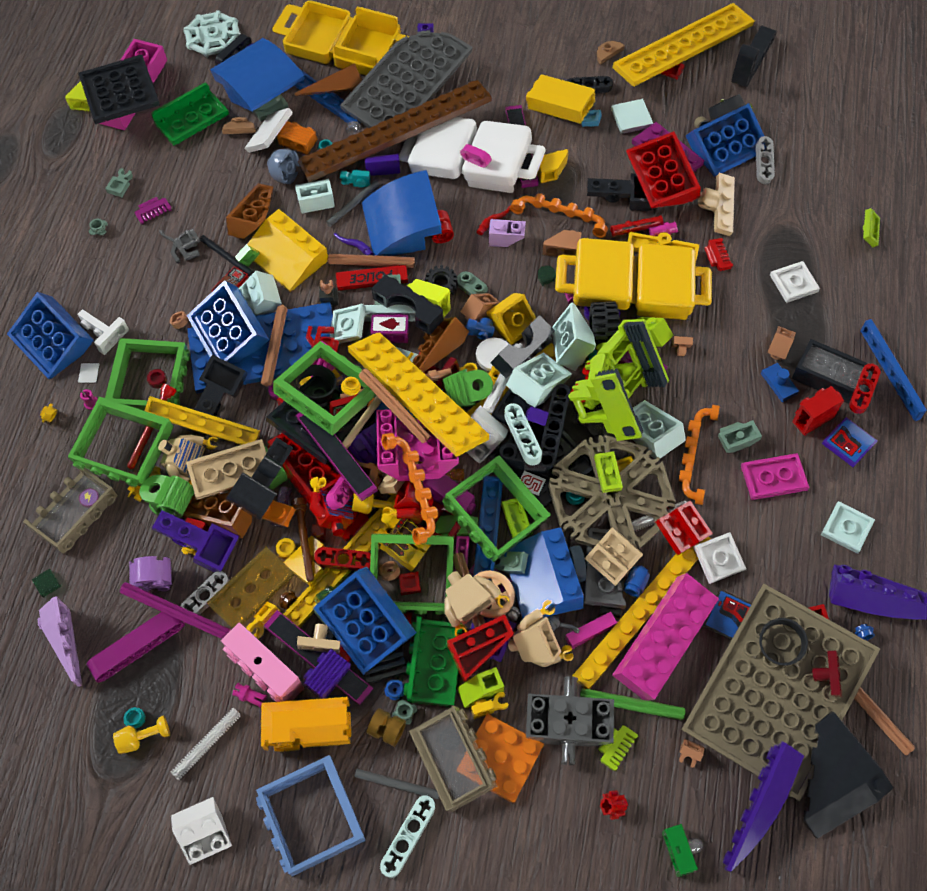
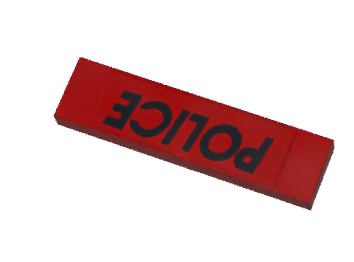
M406 265L336 272L337 289L340 291L373 287L382 278V275L385 274L400 275L401 284L408 283Z

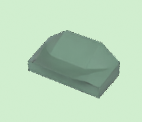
M280 94L252 112L261 122L268 115L286 109L289 106Z
M752 420L744 424L737 422L720 429L718 437L726 453H734L761 440L762 435Z

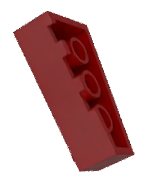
M281 433L276 437L293 447L282 468L285 470L288 479L310 506L311 492L314 491L310 481L315 477H318V480L324 477L326 485L320 489L330 491L341 475H337L331 470V467L320 462ZM276 437L268 441V450Z

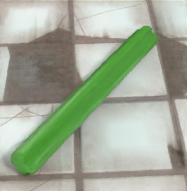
M582 688L580 692V697L614 699V707L678 720H683L685 717V708L585 688Z

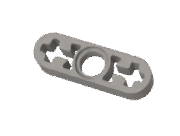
M767 136L761 137L756 144L757 180L762 184L770 183L775 175L773 141ZM761 157H766L769 163H763Z
M222 571L213 573L180 607L185 609L190 607L194 613L200 615L229 587L230 580L226 573ZM218 578L223 580L224 583L222 585L217 584L216 580ZM210 585L215 588V592L209 587ZM204 591H209L210 597L204 601L200 600V594ZM196 599L201 606H198L194 600Z

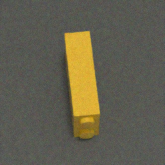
M541 74L538 80L534 82L532 89L527 93L526 101L528 109L581 124L595 103V89Z

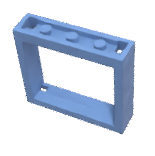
M330 755L256 790L258 793V797H256L257 805L260 810L264 809L266 817L263 818L268 831L272 830L275 837L271 839L276 852L280 850L283 858L279 860L284 873L288 872L292 877L366 841ZM326 770L354 837L295 865L269 796Z

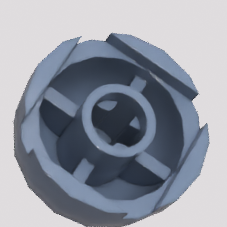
M279 149L273 152L268 159L267 166L274 180L283 184H291L298 174V172H295L296 166L299 167L297 152L290 149Z

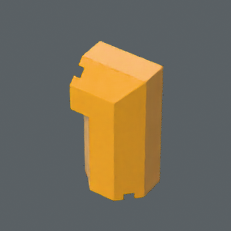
M348 697L261 703V747L269 751L270 746L274 747L276 752L300 750V745L306 748L350 744L351 713L347 712V707L350 706Z

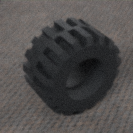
M592 302L590 306L589 327L594 334L597 346L600 343H606L619 330V311L616 302Z

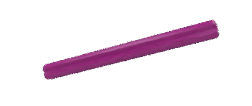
M124 582L120 588L121 594L221 639L231 631V629L130 583Z

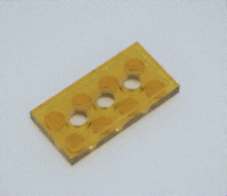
M265 547L206 603L233 629L239 622L243 625L295 574L272 551ZM265 570L271 571V575L267 579L260 577L261 573ZM248 585H256V590L254 592H246V587ZM233 599H241V604L238 607L231 606Z

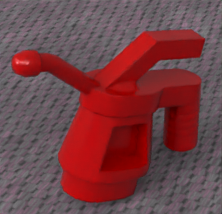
M308 326L306 339L312 348L319 341H323L337 352L340 340H336L334 337H321V334L324 333L334 334V327L318 326L316 337L313 340L311 337L313 327Z

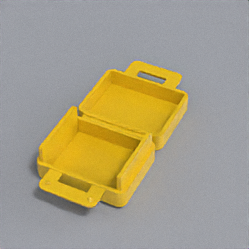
M310 0L306 1L303 7L285 6L272 28L274 33L285 36L283 45L287 54L323 64H328L333 58L335 66L341 69L355 63L359 74L367 75L389 49L406 36L401 34V27L396 16L356 7V15L352 18L348 10ZM291 14L297 15L290 28L284 27Z
M581 238L577 243L576 256H558L555 290L559 293L574 294L573 302L577 306L590 307L592 302H616L618 309L627 310L632 303L636 304L638 316L686 320L693 312L695 305L708 306L712 303V271L708 267L696 266V252L691 247L644 243L640 245L637 256H634V246L630 242ZM567 265H575L574 284L566 283ZM696 276H701V295H695Z

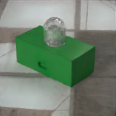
M682 824L664 829L662 835L677 877L697 871L693 854L702 851V841L697 838L687 840Z

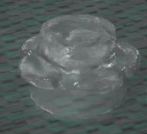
M351 121L347 123L346 132L349 135H355L362 131V127L358 122Z

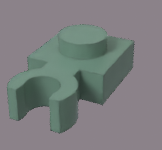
M121 168L118 171L119 176H113L105 188L107 193L123 197L130 186L129 180L133 177L130 170L125 174L124 169Z
M507 552L506 557L502 555L499 558L501 561L498 565H495V569L499 571L504 570L507 573L525 574L528 554L525 552Z

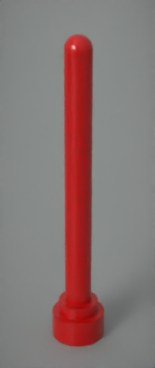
M163 383L160 389V399L168 401L172 396H175L177 389ZM146 426L127 464L129 469L135 467L154 428Z

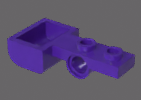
M161 510L152 526V530L171 538L176 544L196 550L193 562L214 573L222 571L239 539L238 535L213 523L207 532Z

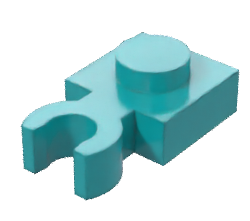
M352 170V173L341 171V184L353 183L355 187H368L371 184L369 171Z

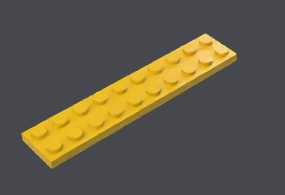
M732 3L614 62L612 68L635 87L752 27L755 20Z
M375 333L348 346V352L363 367L368 369L456 457L489 440L488 432L381 333Z

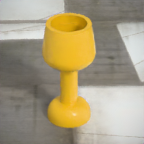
M354 493L353 511L369 514L372 511V507L383 509L390 507L397 511L394 509L395 499L393 502L374 499V494L361 502Z
M163 715L157 719V725L138 732L133 726H126L113 733V740L117 752L123 754L136 751L140 746L141 739L158 733L163 737L170 736V730L167 720Z

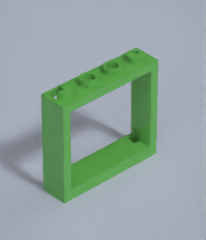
M120 338L105 399L144 411L147 404L146 400L120 399L131 351L177 354L170 386L177 389L175 396H172L167 402L180 405L179 396L184 388L183 378L187 375L186 364L190 360V350H188L185 342Z
M321 341L273 381L274 394L332 436L376 396L359 377L362 369ZM320 357L348 377L357 378L361 386L364 387L335 416L290 385L294 379Z
M99 397L68 458L73 462V466L83 470L86 468L96 475H107L108 478L114 481H119L120 479L126 481L125 483L132 487L141 486L150 477L162 452L158 449L160 442L168 440L174 426L168 418ZM107 413L159 430L137 476L84 458Z
M500 455L449 491L442 501L445 509L450 513L452 512L456 517L457 523L468 531L471 540L474 543H478L482 548L483 554L493 562L544 524L551 516ZM491 472L495 473L535 520V522L500 549L494 546L456 501L457 497Z
M371 534L370 571L376 579H378L379 543L415 544L412 535ZM432 535L424 544L447 545V589L451 586L447 578L453 573L454 536ZM393 601L402 613H406V610H415V614H427V611H435V614L438 615L445 614V603Z

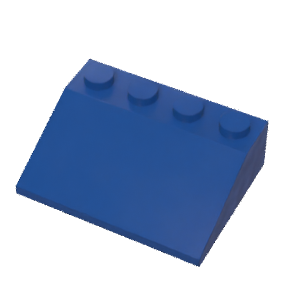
M748 103L694 129L686 135L692 151L704 160L705 167L715 177L719 173L728 171L756 157V144L764 134Z
M227 281L221 283L187 315L209 356L214 355L231 364L257 352L269 341L268 336L239 288Z
M40 292L35 294L7 333L48 379H52L81 357L94 341L52 296Z
M561 527L542 531L519 542L508 551L525 552L528 554L525 574L509 573L522 620L534 610L542 609L543 603L546 600H551V603L545 609L551 610L555 607V611L551 615L583 608L584 596Z
M367 566L354 572L313 607L336 639L340 641L341 646L362 674H365L417 633Z

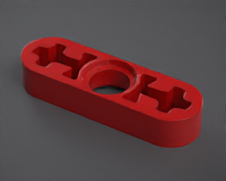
M866 364L860 373L849 403L850 410L856 414L864 413L870 404L881 373L877 365ZM869 371L872 372L870 380L867 379ZM860 385L868 386L870 391L863 392L860 389ZM859 398H863L861 407L857 405Z
M320 547L315 551L314 559L317 565L325 568L357 571L367 566L370 570L371 554L366 551ZM326 553L327 557H332V553H334L335 563H332V558H325V561H321V558L318 556ZM345 554L350 560L347 564H341L338 562V557ZM353 556H356L355 560L360 561L362 557H366V560L369 561L365 566H362L359 561H355V565H352Z

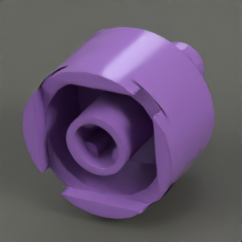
M157 556L135 558L134 563L130 561V584L149 593L150 589L158 588V591L170 590V585L172 584L171 559L163 557L162 561L157 560Z

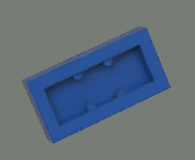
M778 362L762 370L761 375L781 402L798 394L799 390L789 378V371L782 369Z

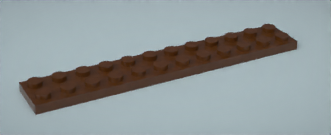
M478 80L471 81L465 86L440 95L431 101H426L422 105L395 115L391 119L366 128L355 135H350L346 139L334 142L332 145L321 148L310 155H305L299 159V167L310 183L492 101L491 95Z

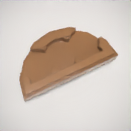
M608 41L601 44L597 50V61L601 65L624 50L625 45L616 41Z
M236 117L232 118L229 123L224 124L222 132L223 134L256 133L254 123L248 121L247 118Z

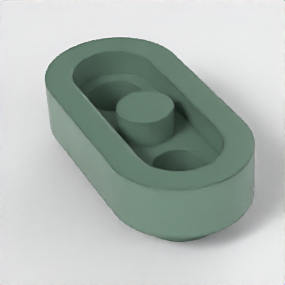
M461 272L457 276L458 287L469 296L471 294L488 293L487 285L472 273Z

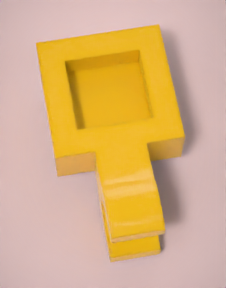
M266 602L254 616L255 620L246 629L252 632L257 628L254 636L257 639L261 638L264 633L265 623L277 610L279 612L281 610L276 605Z
M497 693L493 701H486V699L476 701L471 706L473 718L477 719L486 716V714H492L496 710L507 709L508 703L500 704L498 702L500 698L505 697V693Z

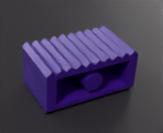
M332 649L328 653L324 651L317 660L319 664L314 670L310 668L303 677L305 679L304 686L321 699L329 696L351 668V664Z

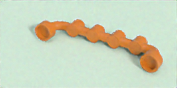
M540 193L536 194L535 197L523 196L515 199L510 206V210L515 214H522L525 208L524 203H531L536 208L545 207L553 213L559 211L571 218L576 216L582 218L585 222L594 221L596 224L592 233L598 238L605 237L608 231L604 219L595 215L592 208L587 207L584 211L578 210V206L575 203L563 206L558 198H553L549 202Z
M712 405V408L699 410L694 420L689 422L688 431L692 433L691 437L687 436L685 448L689 449L688 454H683L682 464L685 465V471L680 470L679 481L682 482L684 495L695 500V504L703 505L705 490L697 489V492H693L690 489L701 421L707 415L710 416V420L717 421L720 409L718 405Z
M393 433L383 434L381 442L385 450L394 449L396 445L402 448L403 461L408 466L409 479L414 484L416 490L415 498L420 502L422 508L421 516L427 523L426 530L423 527L413 529L412 538L416 545L424 544L435 531L434 519L438 517V511L435 506H429L428 500L432 497L431 490L423 488L421 481L425 480V472L423 469L417 470L415 464L419 461V454L416 450L411 451L404 439L395 437Z

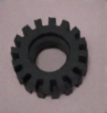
M440 265V268L434 266V270L432 268L429 269V273H426L425 282L435 284V281L444 279L448 281V284L442 287L450 290V297L451 294L454 295L455 291H457V275L454 273V270L451 269L449 271L448 266L444 269L443 265Z

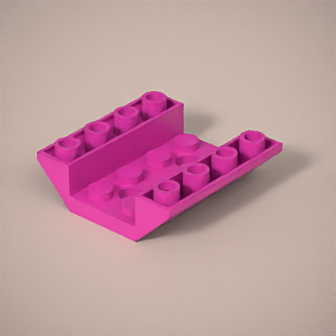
M390 409L376 410L378 469L398 481H410L408 466L403 461L402 448L396 445L394 449L385 450L382 446V435L387 433H393L395 437L404 439L411 451L416 450L418 452L419 461L423 463L416 464L417 470H424L425 479H439L459 463V456L456 457L418 419L416 420L430 434L429 440L425 443H421L416 436H413L414 434L401 420H397V416Z

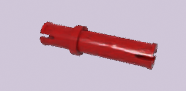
M661 215L632 222L628 220L623 224L612 225L610 231L613 237L622 234L629 235L630 232L664 225V221ZM651 222V224L640 226V224ZM634 226L633 228L624 229V230L622 229V228Z

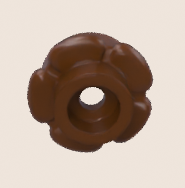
M290 591L289 593L285 592L280 597L281 608L287 610L298 597L295 596V592Z

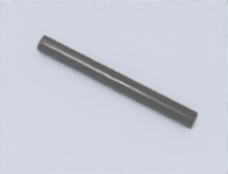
M376 180L326 221L329 227L333 226L379 186V183Z
M356 769V778L439 800L438 792L435 789Z

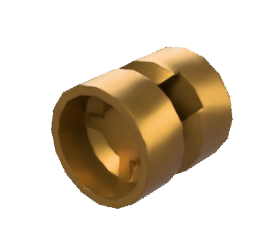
M378 708L370 721L367 734L377 739L383 737L385 743L395 747L403 734L406 720L398 716L391 717L389 712Z

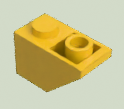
M567 149L543 156L537 172L540 183L557 180L567 164Z

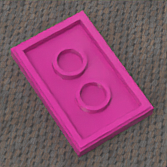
M798 453L741 464L751 500L808 491L810 488Z

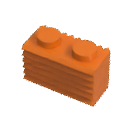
M287 121L277 134L280 145L306 155L309 154L317 141L316 131L311 127L305 128L300 126L296 122Z

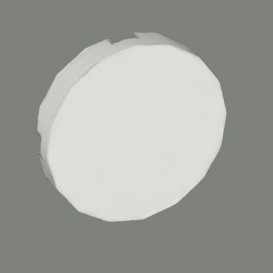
M488 338L482 341L476 350V360L479 366L490 372L493 366L490 362L508 343L500 338Z

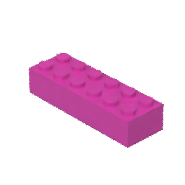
M133 39L121 60L142 54L152 83H154L167 62L164 48L161 45ZM135 113L99 124L126 130Z
M688 573L678 576L612 676L641 699L647 701L655 700L719 598Z

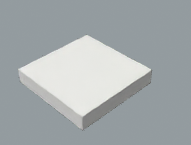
M803 261L770 273L772 280L786 303L817 293L820 290Z
M730 532L693 546L709 584L747 570Z

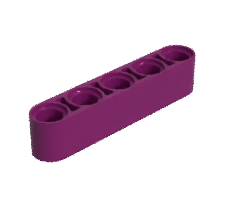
M160 612L92 657L86 663V666L96 682H103L179 632L185 626V622Z

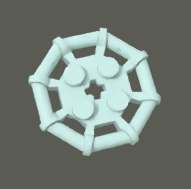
M218 10L204 15L197 14L196 18L188 26L184 27L183 30L187 42L186 47L189 50L203 54L204 57L219 54L241 34L239 32L238 20Z

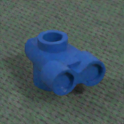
M480 318L479 322L468 319L466 329L469 331L468 335H476L481 340L492 338L495 327H493V321L489 318Z

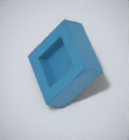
M589 110L582 121V127L599 126L602 116L601 110Z

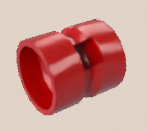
M437 210L442 234L432 235L431 237L435 243L442 244L454 237V231L449 214L444 210Z

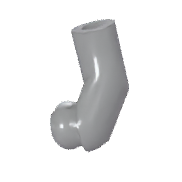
M500 600V604L503 606L505 602ZM512 606L511 610L507 613V619L515 622L520 617V610Z

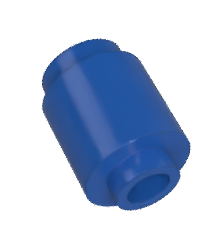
M638 565L631 568L624 583L625 593L633 597H639L643 593L650 578V574L645 567Z

